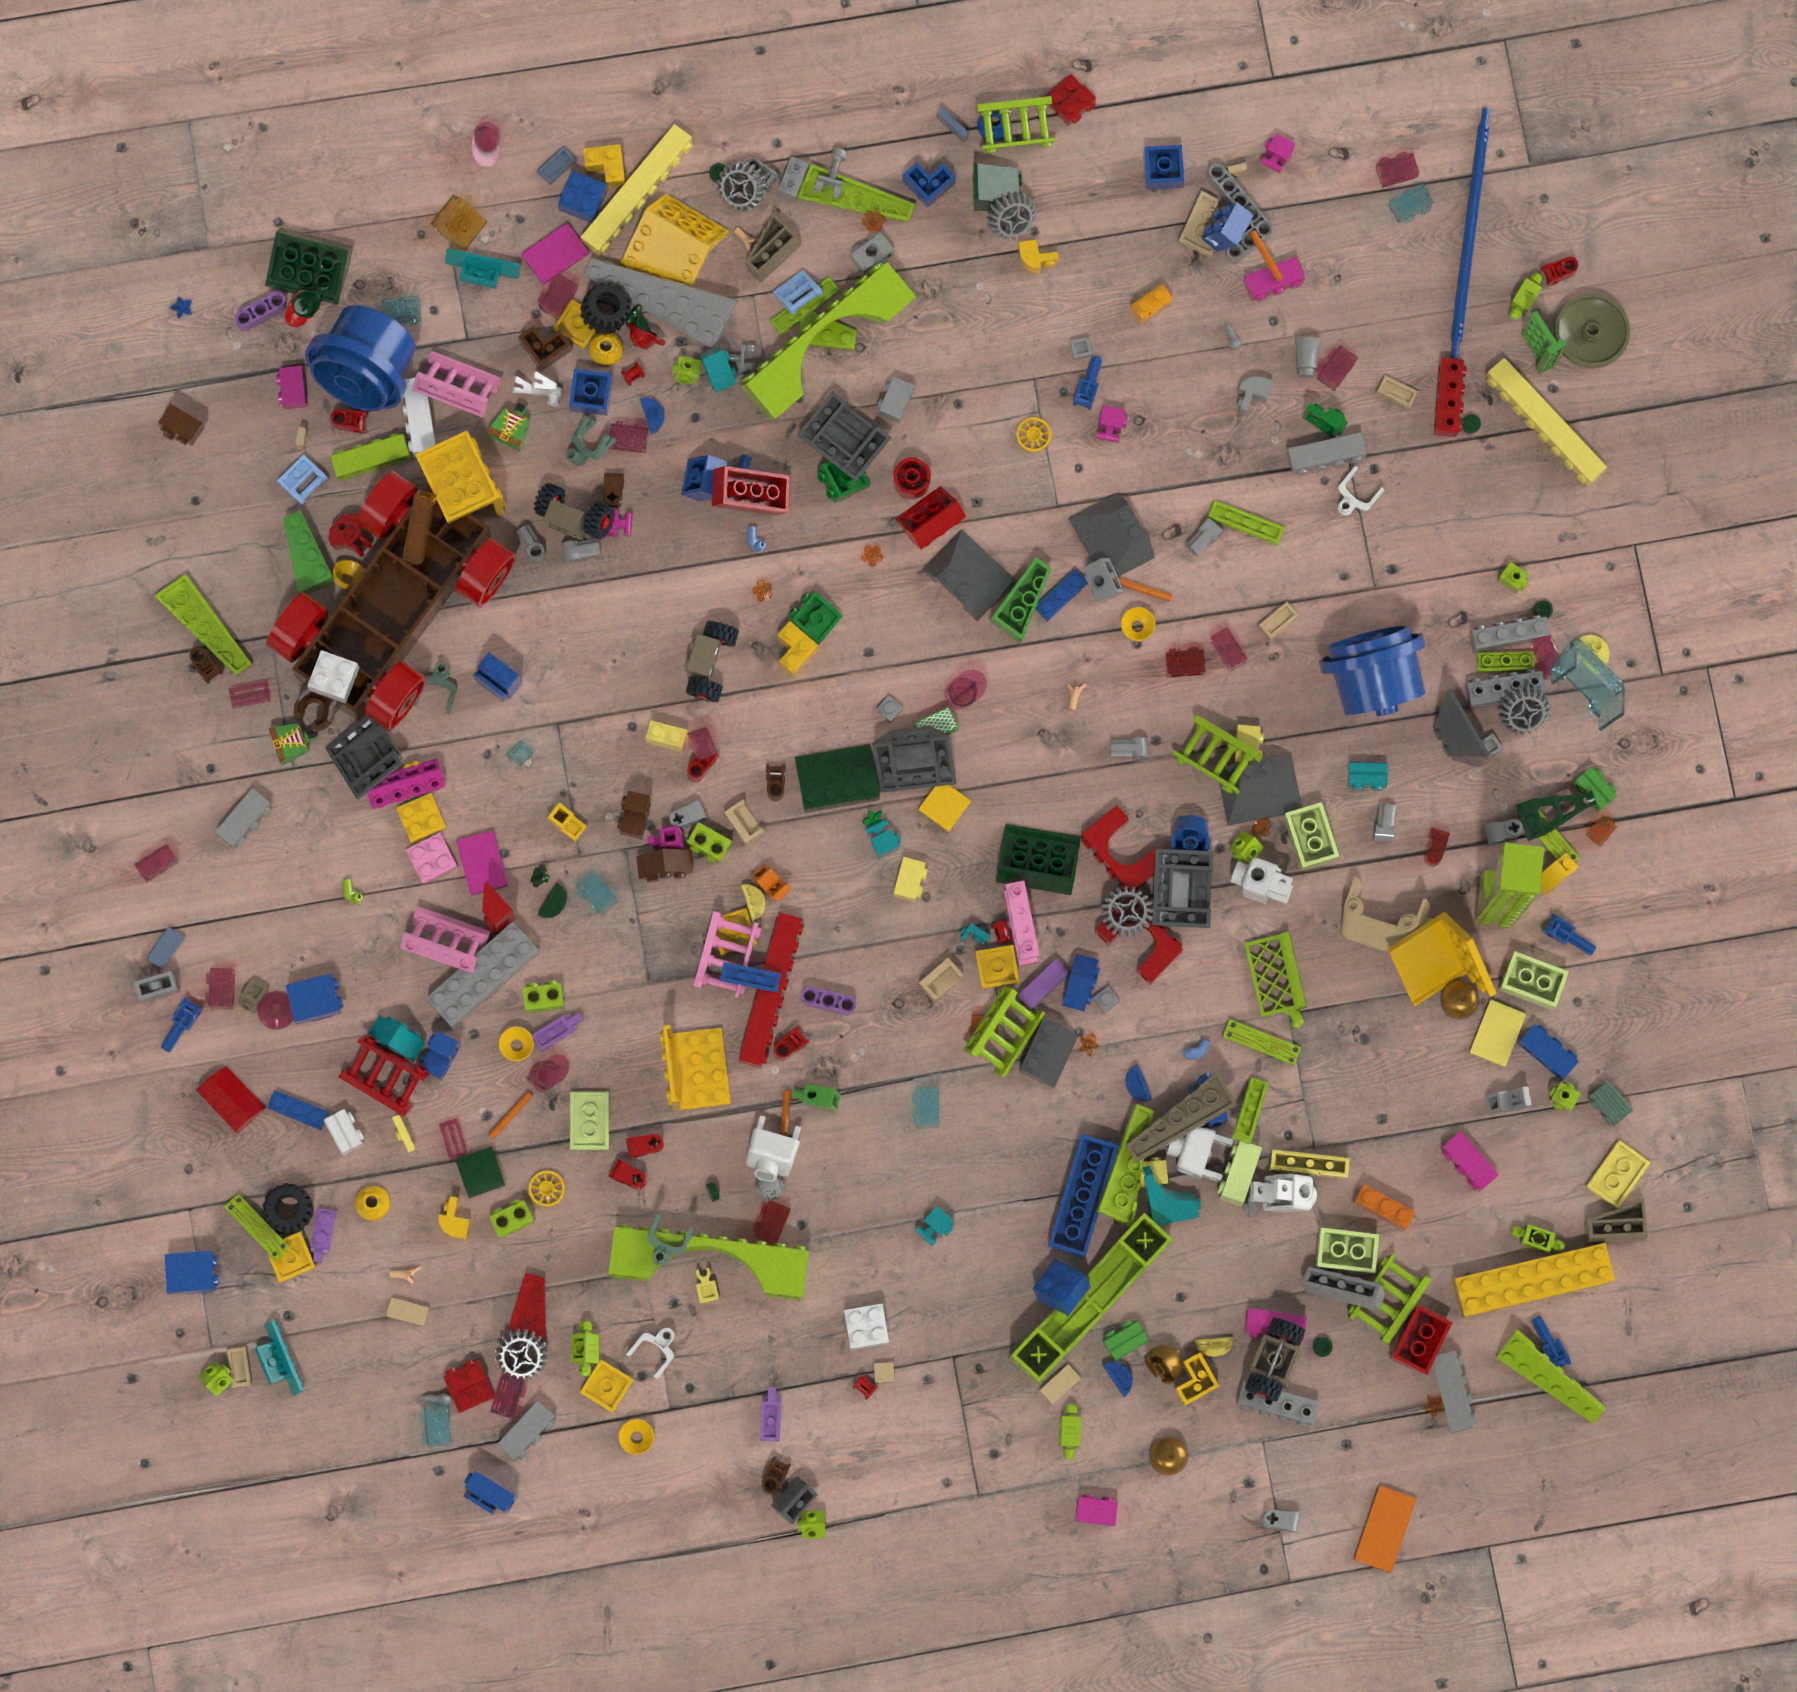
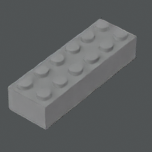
M512 922L474 955L478 957L474 973L458 969L431 993L426 1000L451 1029L454 1030L539 954V950Z

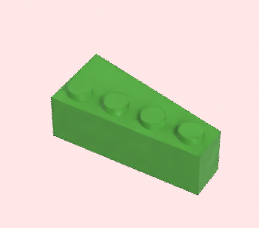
M301 510L284 517L283 520L298 594L305 593L308 595L334 583L333 576Z
M1036 557L989 620L1018 643L1024 638L1051 568Z

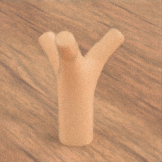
M737 227L734 233L744 242L749 255L752 251L751 242H758L759 239L750 237Z
M1083 683L1080 687L1075 686V689L1070 684L1067 685L1070 691L1068 709L1076 710L1078 697L1083 688L1086 687V683Z
M417 1266L416 1268L402 1271L390 1270V1278H402L413 1284L414 1281L409 1276H413L421 1267Z

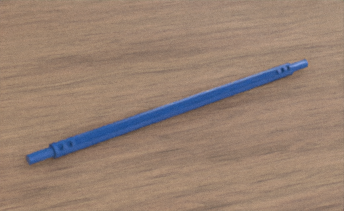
M1489 108L1482 109L1481 124L1478 126L1451 334V359H1458L1459 345L1463 337L1489 135Z

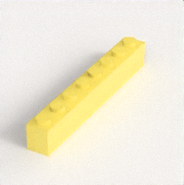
M674 124L583 233L581 242L598 256L602 252L605 253L610 248V242L613 238L617 239L620 236L623 226L625 224L628 225L633 220V214L637 209L641 210L644 207L647 197L654 195L658 189L657 185L668 178L671 168L678 166L681 156L691 150L693 147L692 137Z
M1505 358L1488 371L1486 375L1487 383L1500 392V397L1513 406V411L1525 419V423L1530 429H1535L1542 442H1547L1551 446V451L1564 460V465L1577 474L1576 477L1582 484L1585 483L1589 486L1605 472L1607 466Z

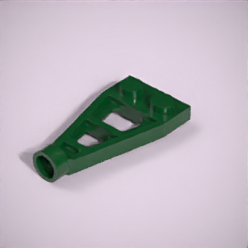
M1591 790L1585 794L1533 798L1515 806L1528 841L1549 834L1588 807L1597 805ZM1584 797L1587 798L1588 804L1584 803ZM1573 801L1575 809L1565 815L1561 814L1559 803ZM1542 806H1553L1557 812L1556 818L1547 824L1543 823L1538 813L1539 808Z

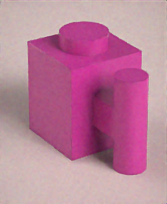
M1275 134L1273 139L1269 138L1265 145V148H1267L1265 155L1271 157V159L1269 160L1263 156L1260 163L1281 173L1283 166L1277 163L1280 162L1286 165L1295 148V143Z
M1103 405L1099 428L1106 431H1098L1096 438L1118 443L1120 436L1114 435L1113 432L1121 433L1122 427L1126 428L1128 417L1124 416L1126 410Z
M613 508L615 511L614 523L611 524L612 528L609 529V533L606 536L618 537V529H624L623 536H631L632 513H625V519L622 520L619 519V510Z
M679 826L659 829L660 837L654 838L649 836L647 838L648 843L655 851L659 850L660 847L662 849L685 850L684 833Z

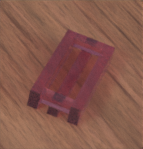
M267 682L229 689L233 709L270 702ZM264 688V691L234 696V693ZM265 695V697L235 703L236 700Z
M458 1118L439 1123L449 1160L453 1161L468 1155ZM453 1124L456 1125V1129L464 1152L461 1154L459 1152L458 1145L453 1132ZM446 1126H448L456 1153L455 1156L452 1155L444 1129Z

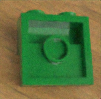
M1311 402L1303 415V419L1332 439L1336 435L1341 436L1348 423L1343 412L1339 409L1330 407L1325 413L1320 405L1312 404Z
M831 462L822 464L817 470L819 482H824L827 488L826 495L829 499H833L834 503L849 498L852 494L867 489L871 485L865 473L855 482Z
M807 591L800 598L801 604L798 607L794 606L789 611L788 615L790 617L787 620L791 621L819 645L843 616L816 591H811L810 593Z

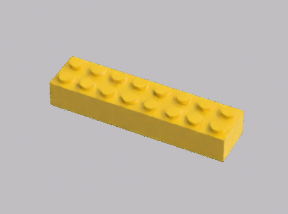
M1606 1243L1455 1278L1452 1282L1461 1317L1466 1318L1610 1284L1615 1281Z

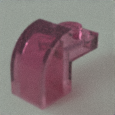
M706 727L687 733L689 737L688 744L690 749H693L697 762L717 754L711 735Z

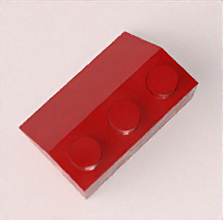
M940 486L895 520L912 543L922 550L935 539L944 535L953 526L958 525L966 518V515L958 501Z
M485 882L483 888V919L485 925L492 933L496 931L499 934L516 918L513 909L488 882Z
M227 1066L210 1076L196 1089L200 1096L237 1134L266 1109Z
M1420 1305L1414 1306L1389 1359L1409 1369L1428 1375L1453 1322Z

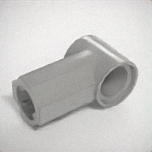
M1210 518L1203 523L1198 530L1199 532L1186 544L1188 550L1197 557L1211 542L1214 543L1224 531Z
M530 525L523 526L515 532L531 562L535 564L542 563L546 558V553ZM533 551H541L539 556H532Z
M598 538L580 542L571 540L561 543L564 563H575L583 558L601 555Z
M1136 737L1130 740H1111V758H1148V739Z
M1386 803L1379 804L1377 824H1375L1373 835L1374 841L1393 843L1396 806Z

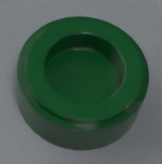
M718 163L710 168L709 176L713 182L717 183V180L721 178L719 174L724 172L725 165Z
M1474 414L1465 416L1462 421V429L1468 434L1478 432L1481 427L1479 417Z
M1539 601L1534 606L1533 613L1535 616L1541 615V618L1547 617L1549 619L1553 613V606L1548 601Z
M713 1182L705 1184L711 1201L719 1200L720 1197Z
M1320 1337L1313 1343V1351L1319 1357H1326L1332 1352L1333 1345L1328 1338Z

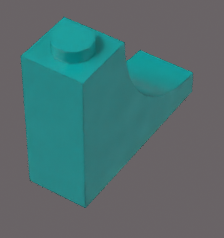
M1150 1166L1142 1167L1150 1218L1158 1226L1199 1218L1198 1210H1201V1203L1199 1198L1196 1199L1194 1192L1182 1193L1169 1190L1155 1179Z

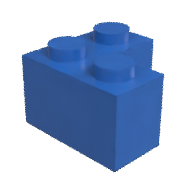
M915 163L903 174L902 181L928 208L955 185L956 177L944 164L929 176L918 163Z
M1076 954L1062 1006L1084 1012L1086 1004H1091L1093 994L1090 993V990H1095L1100 968L1097 967V959Z
M437 1031L435 1035L432 1034L427 1044L430 1051L422 1056L419 1064L425 1067L427 1072L431 1073L430 1075L442 1081L458 1053L460 1045L458 1041Z

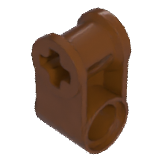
M604 473L605 505L617 510L622 505L624 473ZM612 497L616 498L614 499V502H610V500H612Z
M196 647L190 651L189 657L192 664L207 684H210V680L218 674H223L219 666L203 648ZM197 653H202L204 658L199 662L195 661L194 656Z
M766 764L767 796L771 801L777 802L784 797L785 764H782V766ZM776 787L781 792L778 795H773L770 790Z
M773 1456L762 1481L763 1493L769 1496L777 1493L791 1467L790 1463L785 1464ZM773 1481L776 1484V1488L769 1491L765 1488V1483Z

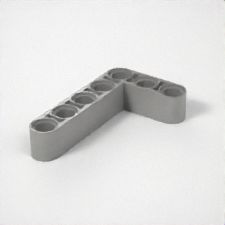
M1216 163L1209 168L1207 175L1209 183L1228 205L1235 203L1236 200H1242L1245 203L1242 206L1256 216L1255 220L1250 221L1247 227L1248 231L1243 234L1238 245L1226 250V260L1231 264H1237L1257 249L1255 243L1253 245L1245 244L1244 240H1252L1249 233L1256 230L1264 244L1269 240L1273 227L1225 167ZM1217 171L1221 176L1214 177L1212 172ZM1229 185L1233 190L1228 192L1223 187ZM1265 228L1267 229L1268 233L1261 234L1259 232V229ZM1236 250L1239 255L1234 257L1230 254V251Z

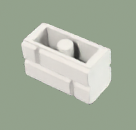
M345 1109L324 1119L343 1156L363 1146L361 1140L364 1137L360 1129L355 1130L352 1124L355 1120L351 1112L346 1113Z

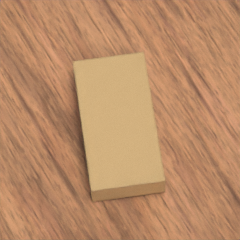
M1385 375L1376 393L1410 409L1419 391Z
M1286 601L1263 620L1258 627L1271 640L1297 619L1299 614Z
M391 1297L386 1317L424 1327L429 1307Z
M247 1347L226 1349L229 1370L231 1371L230 1376L234 1380L231 1382L232 1389L252 1386Z
M1067 1365L1040 1392L1053 1405L1081 1378Z

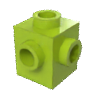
M679 356L677 362H673L672 365L673 381L683 385H696L700 375L701 360L692 359L689 356Z
M1242 831L1228 849L1234 854L1232 857L1237 862L1250 864L1251 859L1256 858L1264 847L1254 836Z
M1560 1082L1558 1086L1554 1085L1549 1095L1552 1097L1549 1102L1553 1103L1552 1106L1557 1110L1563 1111L1564 1109L1570 1113L1581 1093L1574 1090L1575 1087L1570 1083L1564 1082L1563 1084Z
M216 1361L207 1366L198 1376L216 1397L234 1381L229 1375L231 1371L224 1364L220 1366Z
M803 1511L801 1519H797L798 1531H802V1539L826 1538L825 1511Z

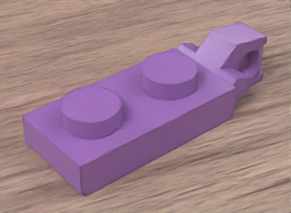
M579 1013L571 1018L568 1014L561 1016L532 1034L534 1043L540 1052L545 1051L577 1030L576 1025L582 1022L583 1018Z
M321 1208L316 1210L310 1251L314 1252L313 1262L322 1264L323 1254H328L331 1248L337 1211Z
M768 1387V1397H763L760 1441L780 1442L781 1397H776V1387Z

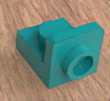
M972 923L969 927L965 925L959 934L962 936L960 940L962 943L966 941L969 934L972 935L971 939L979 944L982 942L986 944L990 939L988 933Z

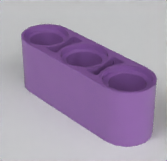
M274 292L239 310L235 315L238 328L242 331H248L284 312L287 308L284 295L280 292ZM277 299L282 300L279 306L273 305V302ZM260 308L266 309L262 315L256 314ZM243 317L249 318L245 324L240 323V319Z
M1057 958L1022 990L1017 997L1032 1010L1071 972Z
M807 987L801 993V1001L807 1007L845 1016L852 1015L856 1009L855 1000L847 995L814 987ZM811 992L815 995V999L807 1001L804 998L805 994ZM831 997L834 1003L827 1006L823 1003V999ZM849 1001L853 1007L850 1010H844L841 1006L842 1003Z

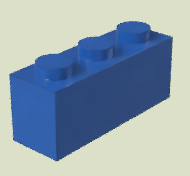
M1534 1024L1518 1042V1045L1558 1079L1563 1081L1579 1062L1576 1059V1054L1571 1050L1566 1051L1562 1047L1563 1044L1557 1038L1553 1037L1552 1039L1547 1035L1548 1031L1544 1027Z

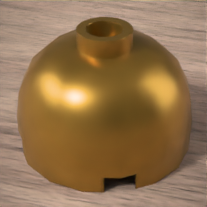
M1452 982L1444 988L1441 994V1008L1447 1016L1454 1019L1462 1020L1469 1018L1478 1008V992L1468 982Z
M1159 1345L1152 1348L1145 1355L1147 1358L1144 1361L1148 1370L1154 1377L1159 1375L1163 1379L1161 1382L1172 1384L1180 1376L1183 1369V1361L1178 1349L1167 1345Z
M1171 1436L1162 1437L1155 1441L1150 1448V1464L1155 1471L1162 1475H1176L1187 1464V1448L1178 1438Z

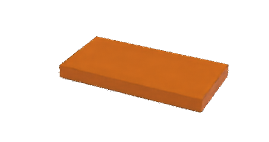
M1379 1485L1354 1560L1392 1573L1416 1498Z

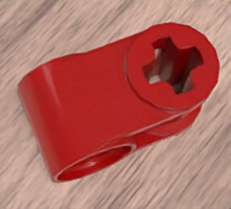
M1566 257L1546 264L1540 269L1547 278V285L1552 286L1573 277L1577 272L1579 264L1574 257ZM1571 264L1574 269L1569 271L1564 265Z
M336 409L331 414V423L337 430L363 434L366 432L364 426L368 413ZM337 416L345 418L341 423H337L334 420Z
M703 744L687 768L688 779L692 782H700L715 764L719 754L712 753ZM698 768L701 773L694 776L691 774V770Z
M798 1026L776 1043L773 1054L777 1060H787L810 1042L809 1039H805L801 1034ZM785 1047L788 1053L786 1055H779L777 1049Z
M657 1134L635 1136L626 1139L629 1158L657 1153L664 1147L663 1139ZM654 1138H656L657 1141H660V1143L657 1144V1148H654L652 1145H650V1143L653 1142Z
M620 1159L616 1160L608 1175L611 1179L636 1190L643 1189L647 1183V1178L642 1171ZM640 1176L642 1182H637L635 1184L633 1178H638Z

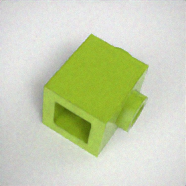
M1510 562L1498 579V582L1517 594L1519 589L1523 591L1529 583L1526 580L1529 574Z

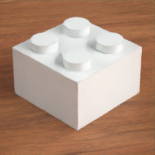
M321 650L308 683L309 691L346 703L359 671L358 663Z
M883 1304L844 1310L850 1351L889 1344Z

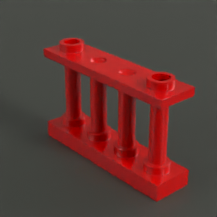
M364 1034L357 1041L363 1047L353 1066L342 1070L338 1078L405 1117L413 1108V1105L408 1100L419 1080L425 1081L431 1073L427 1072L425 1067L415 1065L378 1043L377 1039L373 1036ZM371 1050L380 1056L369 1077H364L360 1074L359 1069ZM388 1060L395 1064L396 1067L386 1086L381 1087L376 1084L375 1080L384 1063ZM405 1070L413 1076L402 1097H398L393 1094L392 1089L401 1072Z

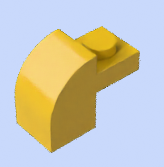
M1037 240L1018 242L1019 259L1027 271L1040 274L1041 266L1052 268L1058 264V252L1039 254Z
M557 803L546 817V820L553 827L560 830L574 842L577 841L587 827L561 803Z
M1567 853L1542 872L1540 891L1545 896L1579 868Z
M450 1196L449 1201L446 1200L444 1212H447V1214L438 1215L440 1227L448 1236L467 1241L471 1221L456 1217L459 1199Z

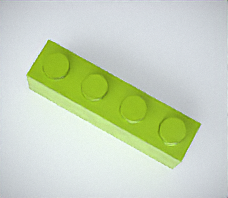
M399 433L389 435L384 440H372L370 444L365 446L362 444L353 446L352 450H339L330 456L338 482L411 460L404 435H399Z

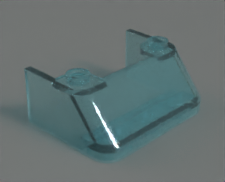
M1579 638L1573 639L1551 665V683L1555 684L1559 680L1563 681L1567 678L1589 700V712L1593 716L1598 717V729L1602 731L1624 715L1625 687L1621 679Z

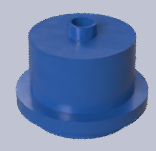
M350 305L342 310L328 334H319L312 338L306 348L305 358L314 380L331 396L357 409L379 411L396 407L406 392V385L402 375L416 350V345L408 331L389 316L369 307Z
M1409 625L1382 628L1337 641L1326 647L1328 656L1318 661L1322 674L1334 675L1345 715L1362 714L1372 711L1376 712V716L1389 715L1399 711V704L1419 698L1426 693L1416 651L1424 648L1426 644L1423 634L1411 633Z

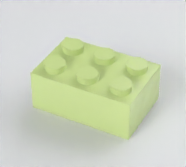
M1322 802L1285 813L1283 818L1300 871L1338 860V850Z
M1514 951L1510 957L1499 991L1553 1011L1557 1006L1569 971Z
M1241 1141L1238 1144H1234L1229 1156L1232 1158V1161L1228 1162L1223 1173L1226 1179L1225 1181L1222 1180L1217 1191L1220 1194V1200L1242 1206L1262 1147Z
M1320 1228L1315 1268L1374 1275L1376 1272L1379 1234Z

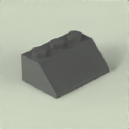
M1044 1017L1019 1073L1055 1088L1078 1035Z

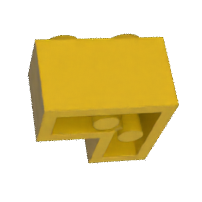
M620 144L583 149L586 173L605 171L607 189L621 188L625 184Z
M791 621L777 634V640L789 649L779 660V666L794 678L816 654L819 645Z
M1201 1352L1183 1362V1367L1191 1380L1177 1387L1175 1392L1183 1407L1220 1387Z

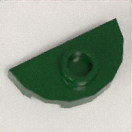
M558 882L538 913L539 917L553 918L564 910L567 903L566 893Z

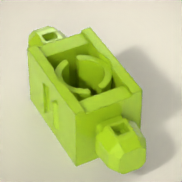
M1535 272L1530 279L1526 278L1509 306L1512 309L1509 317L1512 320L1516 321L1522 314L1526 315L1542 289L1539 286L1542 275Z
M1530 1224L1525 1226V1230L1520 1226H1513L1511 1230L1513 1237L1522 1238L1520 1245L1546 1254L1551 1251V1248L1556 1252H1563L1565 1243L1558 1239L1554 1240L1556 1233ZM1539 1234L1543 1241L1547 1239L1546 1244L1545 1242L1537 1244L1534 1242L1533 1237L1529 1238V1236Z
M581 1321L580 1333L572 1334L571 1363L580 1364L579 1375L588 1377L591 1373L590 1364H599V1334H591L592 1325L590 1321Z
M1067 1404L1065 1407V1414L1067 1416L1060 1417L1059 1447H1065L1063 1450L1065 1459L1073 1460L1076 1451L1074 1447L1078 1448L1081 1446L1082 1417H1075V1414H1077L1075 1404Z

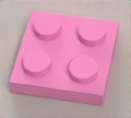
M441 833L406 849L422 884L458 868Z

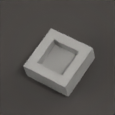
M1088 337L1070 341L1074 360L1093 356Z
M888 696L876 711L891 723L903 710V707Z
M1493 733L1481 740L1490 754L1486 760L1503 750V747Z
M1109 986L1093 997V1000L1104 1014L1120 1002Z
M1247 1196L1246 1201L1243 1203L1244 1213H1248V1217H1256L1258 1215L1256 1202L1250 1201V1196Z

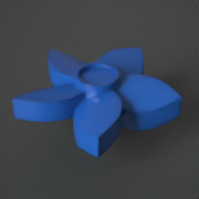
M178 297L176 300L177 304L170 307L171 310L177 311L178 319L182 317L183 312L186 315H192L189 308L192 300H185L183 302Z

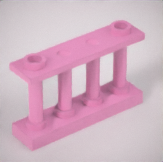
M431 351L427 365L430 369L426 375L418 372L413 385V391L483 417L489 400L486 397L489 392L498 393L501 377ZM437 371L447 375L444 381L433 378ZM454 378L464 381L461 388L451 385ZM472 385L482 388L479 395L468 391Z
M1019 881L1005 884L1004 897L1018 965L1024 966L1038 963L1037 957L1040 955L1025 882Z
M418 906L412 924L416 927L412 934L404 932L400 948L474 973L478 958L474 954L477 948L482 949L488 944L490 931ZM423 928L434 932L430 941L419 937ZM441 935L452 938L448 947L438 944ZM460 941L470 944L467 953L456 950Z
M713 911L694 986L702 988L703 985L707 984L736 991L735 997L739 998L740 994L744 995L746 986L723 982L706 973L708 966L714 965L723 968L724 962L737 964L714 958V955H711L712 949L718 946L744 953L746 956L742 966L748 967L754 941L759 939L761 928L758 927L759 923L754 922L752 928L726 921L721 917L722 913ZM726 928L751 935L749 945L744 946L719 939L716 936L717 930Z

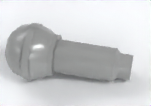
M1225 323L1224 330L1229 338V347L1237 350L1241 347V340L1235 336L1231 325Z
M441 1393L439 1395L425 1394L421 1396V1401L448 1406L451 1402V1396L448 1393Z

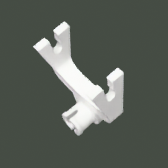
M536 371L533 374V378L540 380L541 384L533 382L531 385L518 376H514V383L520 384L522 388L513 387L512 393L537 396L546 395L548 396L547 405L559 406L563 389L556 387L557 383Z
M1357 466L1351 470L1339 485V492L1344 498L1338 505V512L1343 516L1350 515L1355 508L1361 511H1368L1385 490L1381 487L1369 503H1363L1353 497L1347 490L1346 484L1358 471ZM1347 504L1349 508L1343 510L1342 505Z
M663 1328L657 1336L644 1333L626 1355L631 1357L644 1340L658 1346L667 1358L663 1366L654 1375L658 1379L675 1357L673 1351L668 1347L674 1340L675 1333L670 1328ZM666 1332H669L671 1335L669 1339H665L664 1334Z

